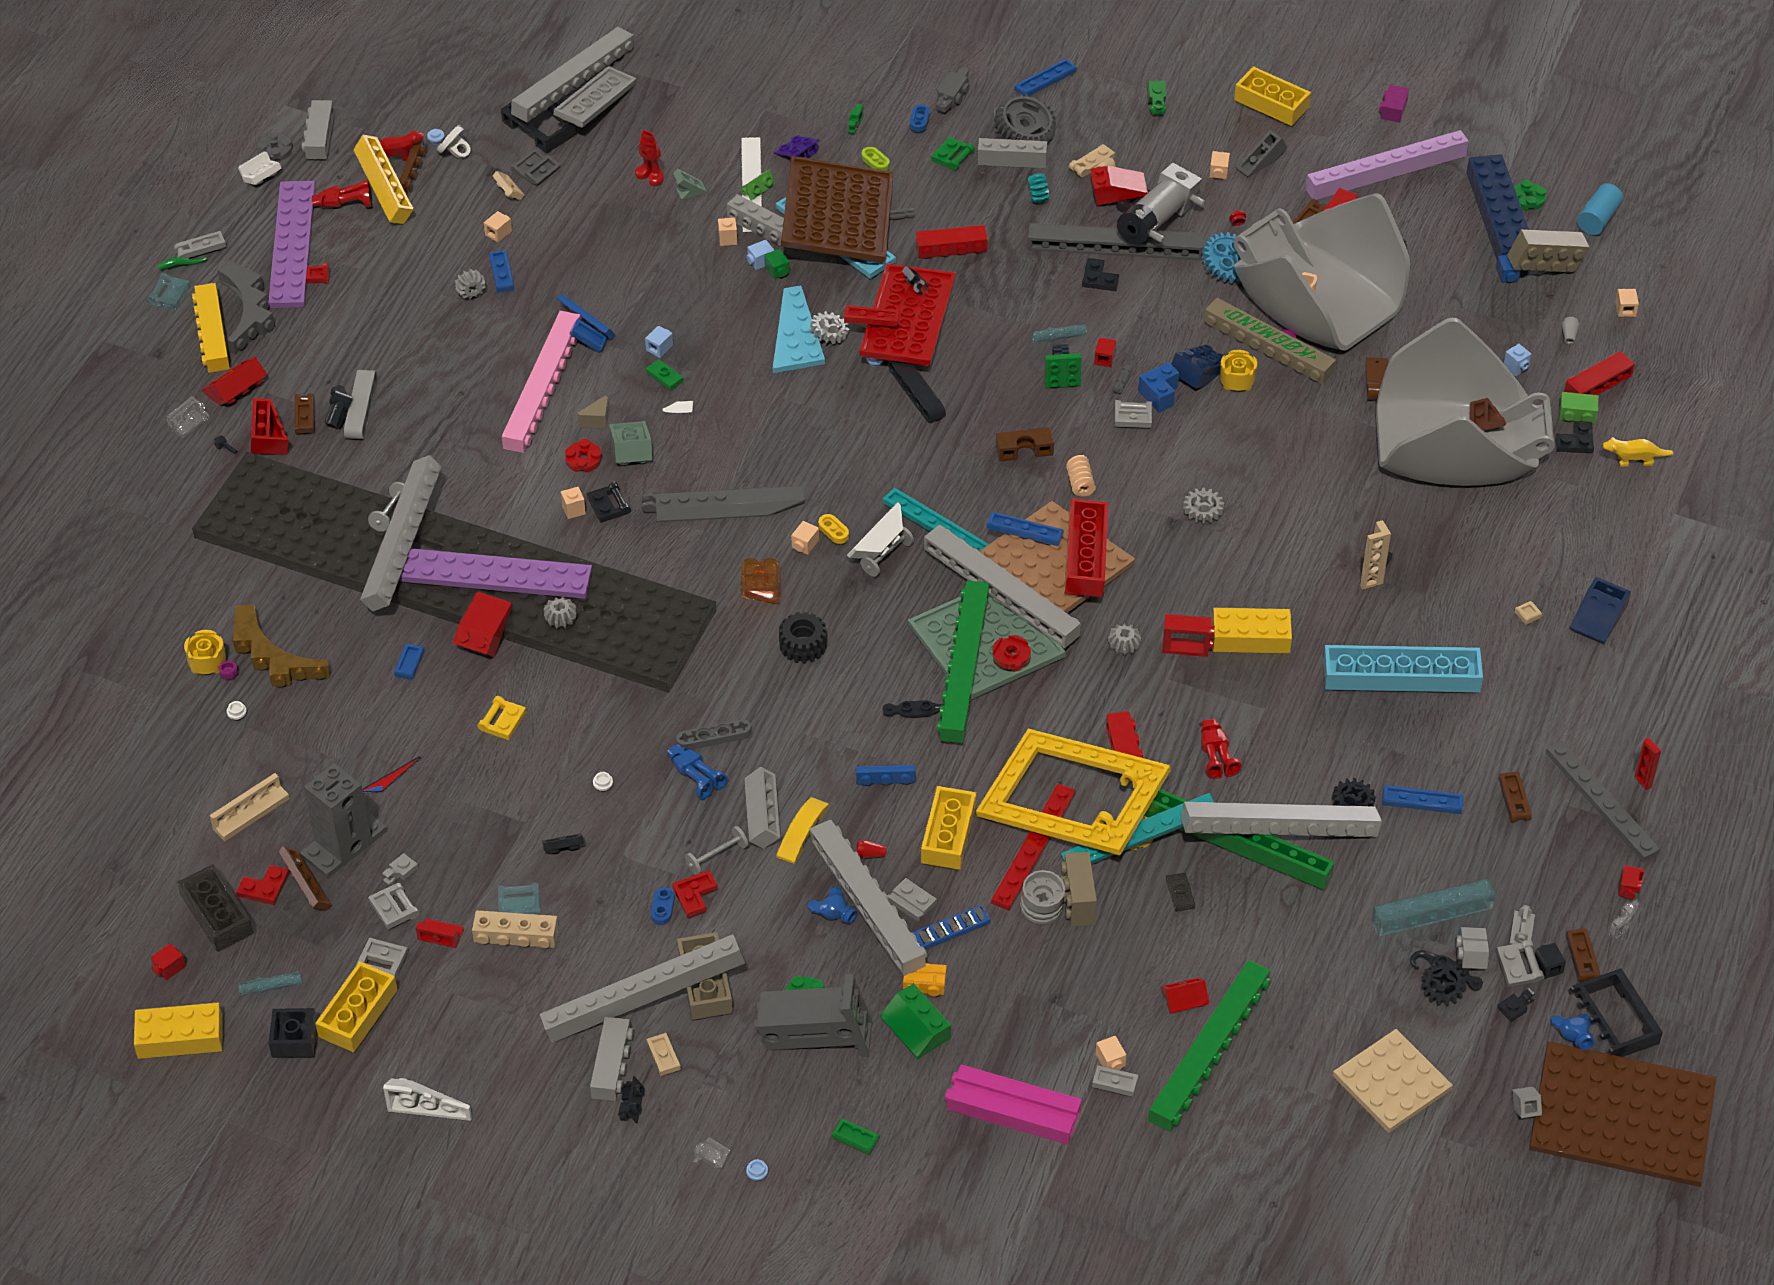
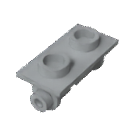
M1523 905L1519 911L1514 912L1510 937L1511 945L1531 940L1535 914H1531L1532 911L1527 905Z

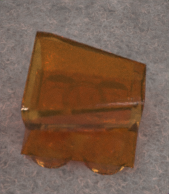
M747 558L741 562L742 597L780 604V562L774 558H766L763 561Z

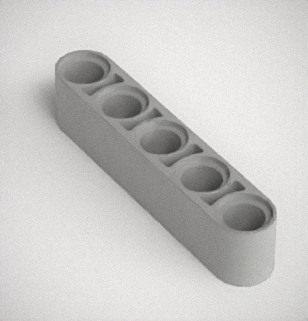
M357 370L351 395L353 398L344 426L345 439L365 438L377 384V371Z

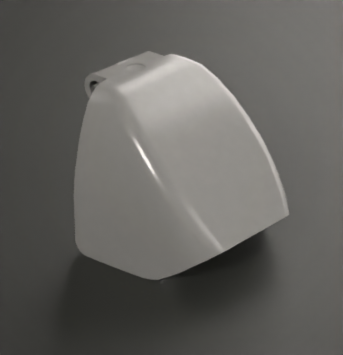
M1378 193L1340 204L1293 224L1286 211L1278 208L1254 223L1233 240L1234 247L1241 258L1234 265V269L1250 298L1266 314L1288 330L1325 347L1343 351L1351 348L1392 319L1399 312L1404 302L1409 280L1410 258L1390 208L1384 197ZM1279 215L1284 218L1285 224L1280 221ZM1306 272L1317 275L1316 294L1302 273Z
M1445 319L1403 346L1391 357L1380 386L1376 404L1380 467L1401 476L1437 484L1461 486L1489 485L1515 480L1539 465V458L1553 451L1555 443L1549 396L1544 393H1533L1528 396L1498 356L1460 319ZM1489 398L1500 415L1504 417L1507 425L1483 431L1470 420L1471 402ZM1536 399L1544 401L1541 405L1532 404Z

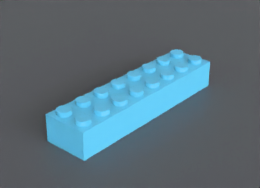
M1325 645L1324 649L1325 690L1481 691L1483 672L1480 648Z

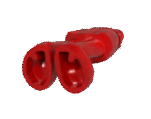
M643 130L642 136L639 138V154L643 157V164L636 168L635 176L640 180L648 178L651 186H659L664 182V174L658 160L661 157V150L657 140L654 138V134Z
M363 180L344 188H339L338 185L323 190V192L320 191L319 194L312 195L313 207H341L343 203L361 200L366 208H371L369 181Z
M1216 719L1202 721V748L1204 752L1208 753L1210 760L1205 767L1207 775L1214 779H1220L1223 775V767L1221 762L1218 761L1216 752L1220 753L1226 777H1232L1239 773L1242 769L1241 760L1235 757L1230 758L1228 752L1230 742L1221 725L1217 723Z

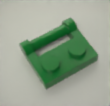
M949 136L931 155V161L956 171L967 155L973 153L975 147L971 143L966 144Z

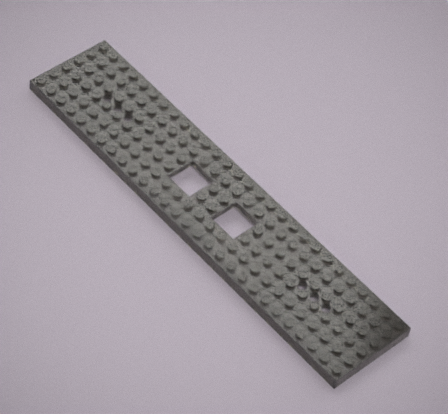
M246 452L195 523L192 530L196 539L363 593L386 531L373 529L368 522V517L373 511L383 512L393 498ZM398 500L395 502V504L387 514L390 521L393 516L396 505L398 503ZM425 509L414 538L415 542L440 549L444 552L592 565V574L586 599L564 597L565 600L570 599L576 606V620H573L572 625L567 624L566 628L560 626L558 629L555 625L550 627L548 622H546L544 608L548 600L554 601L555 597L561 599V596L497 590L495 594L476 588L401 582L398 580L390 601L459 624L476 593L481 592L513 603L501 637L502 639L667 693L672 689L717 611L716 601ZM300 517H306V519L298 520ZM318 522H322V523H323V524H319V525H314L315 523H318ZM586 609H592V610H593V611H590V612H588V613L584 612ZM610 615V617L602 618L601 616ZM621 620L627 621L623 624L618 623Z

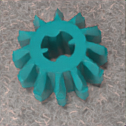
M1043 173L1029 176L1028 186L1032 201L1034 203L1048 201L1049 189L1046 176Z

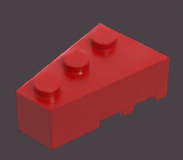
M253 398L250 453L288 455V438L285 436L282 423L280 424L272 399Z

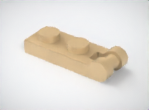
M1103 144L1079 160H1073L1069 164V169L1073 172L1076 171L1077 175L1083 178L1091 173L1090 169L1095 168L1108 157L1114 159L1115 152Z

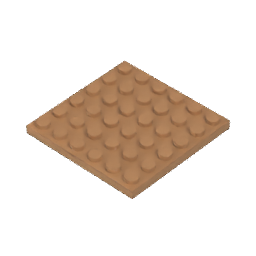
M1053 501L1025 520L1064 529L1059 547L1005 533L979 551L985 557L992 559L995 564L1006 569L1015 578H1019L1025 585L1033 588L1038 594L1049 599L1055 606L1062 608L1065 613H1068L1090 597L1064 593L1069 512ZM1108 539L1104 586L1135 564L1134 557Z

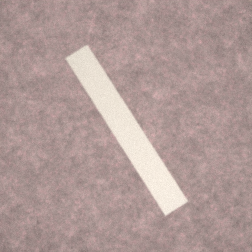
M760 137L742 138V186L761 175ZM742 194V197L750 200L749 195ZM761 194L750 200L762 207ZM743 227V232H752Z

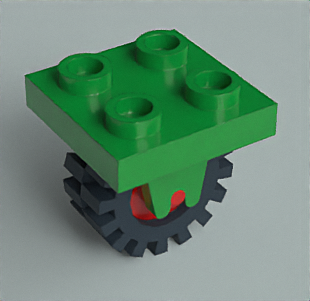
M1068 344L1053 345V354L1045 355V388L1081 386V353L1069 354Z

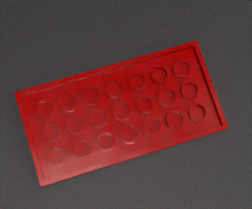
M887 263L873 308L899 310L897 327L868 324L859 356L930 366L956 273L908 266L917 271L925 282L929 284L928 288L924 285L921 287L923 292L921 295L915 292L914 285L905 279L907 276L902 272L905 268L904 265Z

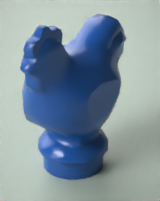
M832 887L829 890L828 897L823 901L813 900L808 903L807 907L811 910V913L820 914L828 920L841 918V921L848 925L857 916V910L853 906H846L842 889L839 887Z
M1581 1014L1578 1017L1566 1019L1555 1015L1551 1018V1024L1559 1029L1562 1036L1569 1041L1575 1042V1045L1581 1050H1589L1594 1045L1593 1035L1589 1033L1591 1026L1590 1016Z

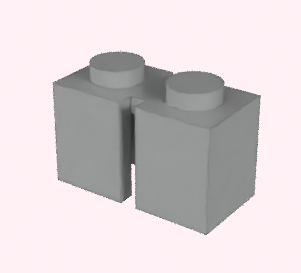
M1461 927L1460 935L1456 936V947L1458 948L1457 956L1461 960L1462 968L1487 969L1489 947L1486 928Z

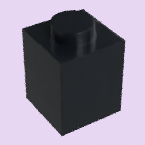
M1556 943L1543 944L1536 948L1535 958L1540 971H1543L1544 979L1563 974L1566 961Z

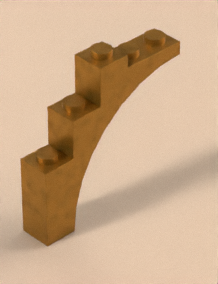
M255 605L235 606L233 631L235 653L251 652L253 670L269 669L272 687L291 686V680L330 678L328 660L308 659L283 651L269 641L259 628Z

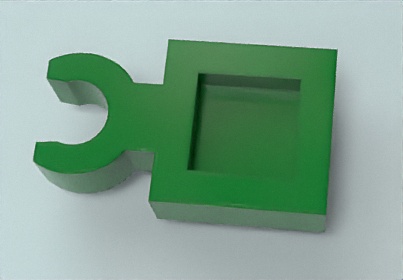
M857 104L854 110L850 112L848 133L855 134L856 129L859 128L863 120V105Z

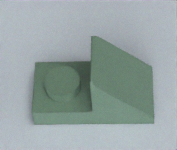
M678 168L673 173L676 183L679 185L677 192L681 199L703 195L707 192L701 180Z

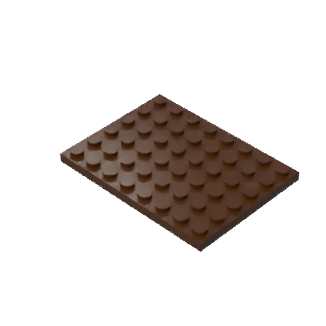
M791 156L780 246L885 263L893 172Z
M1548 1041L1539 1090L1542 1115L1535 1116L1529 1150L1701 1187L1716 1077L1592 1050L1583 1051L1578 1047Z

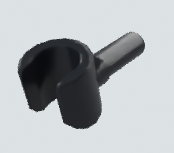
M223 435L214 439V445L217 449L224 446L232 453L237 454L238 451L227 443Z

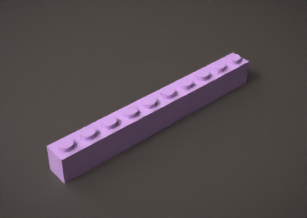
M1459 130L1307 174L1306 191L1312 199L1317 200L1334 195L1339 188L1348 191L1465 157L1468 139Z

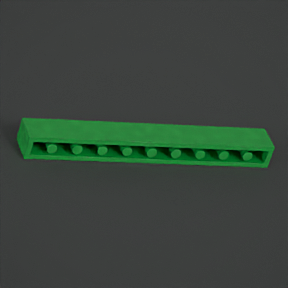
M967 580L966 587L961 590L963 602H959L958 613L961 615L956 618V628H958V631H954L953 634L955 646H951L950 657H953V659L948 662L950 676L946 675L945 687H947V691H943L942 702H945V704L940 707L942 721L938 720L937 732H940L941 741L964 743L989 598V583Z
M1160 789L1145 815L1151 817L1184 802H1188V800ZM1184 827L1179 828V830L1185 832ZM1189 833L1322 890H1325L1333 875L1335 861L1272 835Z
M1251 960L1246 962L1149 1109V1122L1169 1132L1172 1131L1174 1126H1179L1183 1118V1112L1190 1109L1193 1097L1195 1095L1198 1096L1203 1088L1202 1083L1204 1080H1209L1213 1072L1212 1068L1215 1064L1218 1065L1223 1057V1051L1230 1048L1234 1034H1239L1243 1025L1242 1022L1244 1019L1248 1020L1252 1013L1251 1008L1253 1005H1258L1262 997L1261 993L1269 988L1271 984L1269 969Z

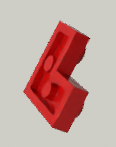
M270 865L263 880L243 876L236 891L237 897L275 906L290 875L289 869Z
M710 870L672 883V888L687 918L706 912V906L701 896L717 890V884Z

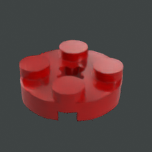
M581 439L565 449L566 465L572 471L579 472V470H585V473L591 472L601 464V449L588 439Z
M1009 635L1008 638L1004 639L1001 637L993 645V662L1002 668L1015 672L1020 671L1030 661L1031 648L1028 646L1027 640L1020 636ZM1013 650L1015 654H1009L1008 652Z

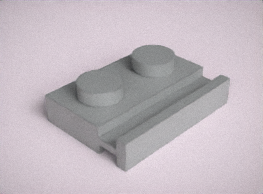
M907 878L887 896L889 903L917 922L937 904L935 897Z

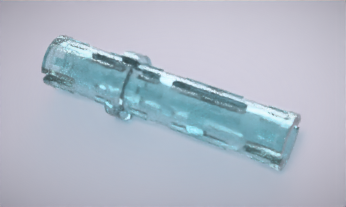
M1082 323L1058 328L1047 327L1044 330L1032 331V339L1034 342L1042 340L1054 341L1055 338L1086 335V325Z
M300 971L265 978L256 977L254 980L238 982L240 995L255 992L263 993V991L302 984Z

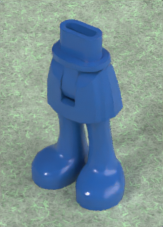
M679 744L667 751L677 770L682 775H688L697 783L696 795L701 800H705L711 795L713 787L716 790H721L726 786L728 782L727 775L704 764L701 754L687 747H681ZM697 770H700V771L703 772L706 776H703V775L700 774Z

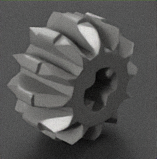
M469 269L468 272L463 270V274L458 275V279L455 280L456 290L463 298L471 299L473 296L477 298V294L482 293V289L486 288L485 279L477 270Z
M555 597L554 601L548 600L547 605H545L544 618L550 627L555 625L557 629L560 626L566 628L567 624L572 625L573 620H576V606L570 599L565 600L564 597L557 599Z
M1124 623L1123 626L1117 624L1115 628H1111L1108 642L1111 650H1116L1117 654L1122 652L1125 656L1127 652L1133 654L1134 650H1138L1141 637L1138 629H1133V625L1126 626Z

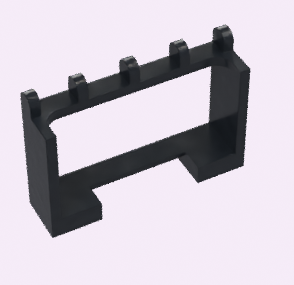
M512 102L501 108L502 122L511 129L517 128L518 124L534 135L535 146L546 154L577 135V126L563 120L567 125L547 136L529 122H525L512 115ZM554 103L553 105L548 107L547 110L554 114V109L558 107L559 104Z
M1622 968L1570 987L1571 992L1575 993L1576 998H1583L1579 1005L1582 1008L1588 1006L1593 1016L1589 1018L1592 1024L1598 1022L1604 1032L1600 1033V1038L1602 1040L1608 1038L1613 1046L1609 1048L1610 1054L1625 1057L1660 1044L1663 1032ZM1614 986L1621 998H1627L1642 1021V1031L1645 1035L1620 1044L1589 994Z

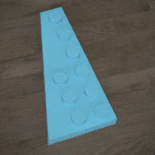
M801 285L784 288L773 373L825 364L818 336L814 337V332L810 331L812 318Z

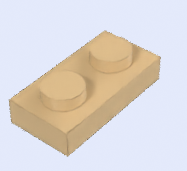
M498 171L494 173L493 177L497 181L496 184L504 189L507 197L519 200L523 198V192L508 175Z
M667 1033L646 1039L660 1076L680 1070L679 1061Z

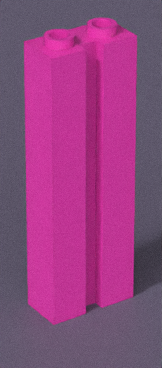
M960 1065L958 1072H954L951 1081L954 1085H952L951 1089H947L945 1095L947 1110L1069 1145L1081 1112L1082 1099L965 1065Z

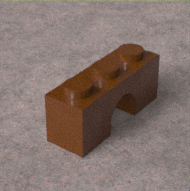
M1050 427L996 433V450L999 462L1017 460L1018 450L1021 448L1033 450L1035 457L1053 456L1054 441Z

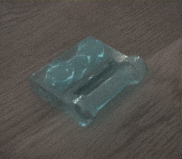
M161 273L157 285L152 293L148 294L146 300L152 305L176 310L190 287V281ZM164 285H168L162 297H158Z
M539 883L513 887L498 886L499 912L540 915ZM533 893V896L505 898V895Z

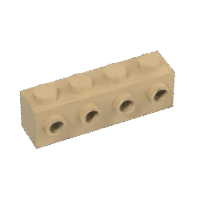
M476 911L472 928L473 940L480 944L491 943L519 945L522 947L555 948L558 933L557 916Z

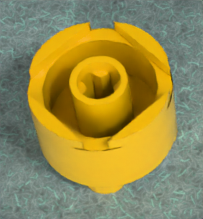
M1232 350L1228 355H1224L1221 359L1220 381L1223 384V388L1235 391L1251 390L1256 380V358L1250 356L1249 352L1244 350Z
M200 630L195 632V635L191 638L189 636L186 639L184 649L191 671L195 674L219 673L218 666L226 661V652L221 636L219 637L212 630Z

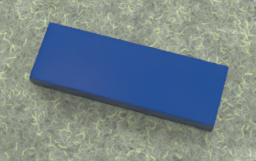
M507 251L489 252L497 293L513 291L514 284Z

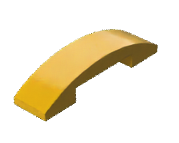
M812 797L804 803L782 840L777 858L793 864L796 863L803 851V844L810 834L809 828L814 827L817 821L823 818L829 803Z

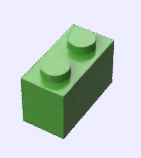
M1562 392L1559 404V420L1596 423L1598 395Z

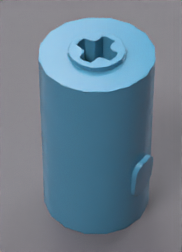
M1609 183L1599 186L1577 217L1578 226L1582 231L1590 235H1598L1602 232L1623 202V194L1620 189Z

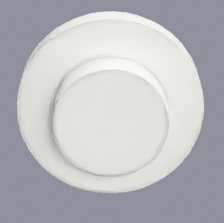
M239 701L230 703L227 708L228 717L234 720L243 718L247 712L245 705Z
M600 772L594 777L593 785L597 790L605 791L612 787L613 779L608 773Z

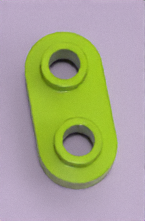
M866 147L862 150V160L872 169L885 171L889 169V159L878 149Z

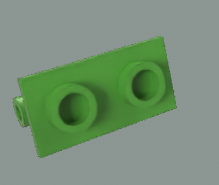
M768 169L742 186L741 193L749 195L750 200H753L774 186L775 182L771 170Z

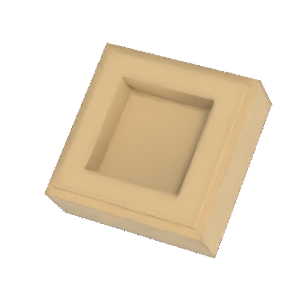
M1532 601L1515 608V613L1525 625L1542 617L1541 611Z

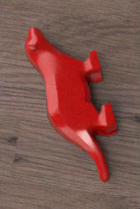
M412 130L405 136L386 137L379 142L387 158L402 155V160L405 161L408 160L410 155L409 150L413 145L424 139V134Z

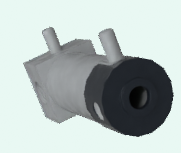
M1175 163L1169 165L1161 172L1157 186L1119 217L1117 229L1121 237L1133 245L1141 244L1149 237L1160 243L1163 242L1164 236L1157 233L1156 230L1175 213L1182 216L1194 203L1201 207L1204 205L1205 201L1197 197L1202 178Z

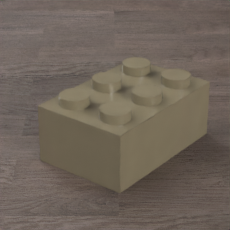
M1089 852L1065 853V860L1061 862L1062 874H1060V878L1065 885L1063 901L1067 905L1065 907L1066 919H1070L1071 927L1095 925L1097 899Z

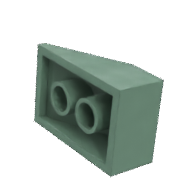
M645 421L609 424L616 463L626 465L630 462L646 463L648 460H652L651 437Z

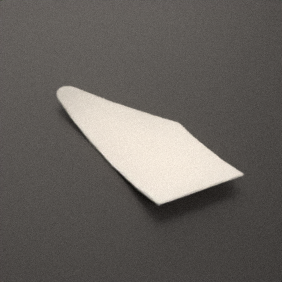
M693 401L675 402L662 410L671 413L692 412Z

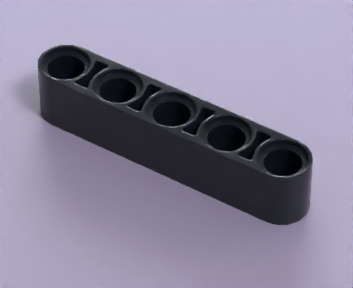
M888 362L891 374L928 423L946 416L942 402L912 363Z

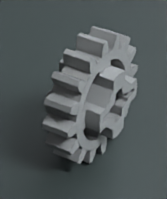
M824 311L823 315L819 312L817 316H813L810 331L814 332V337L819 336V341L825 340V343L831 341L832 344H835V341L841 343L848 335L849 324L845 323L844 319H840V315L836 316L833 312L828 314Z
M1196 488L1195 493L1190 491L1189 495L1185 496L1183 503L1184 513L1189 514V519L1195 518V522L1202 520V523L1205 524V520H1208L1212 523L1213 518L1218 520L1219 515L1223 513V498L1218 497V492L1213 494L1212 489L1205 491V488H1202V491H1199Z

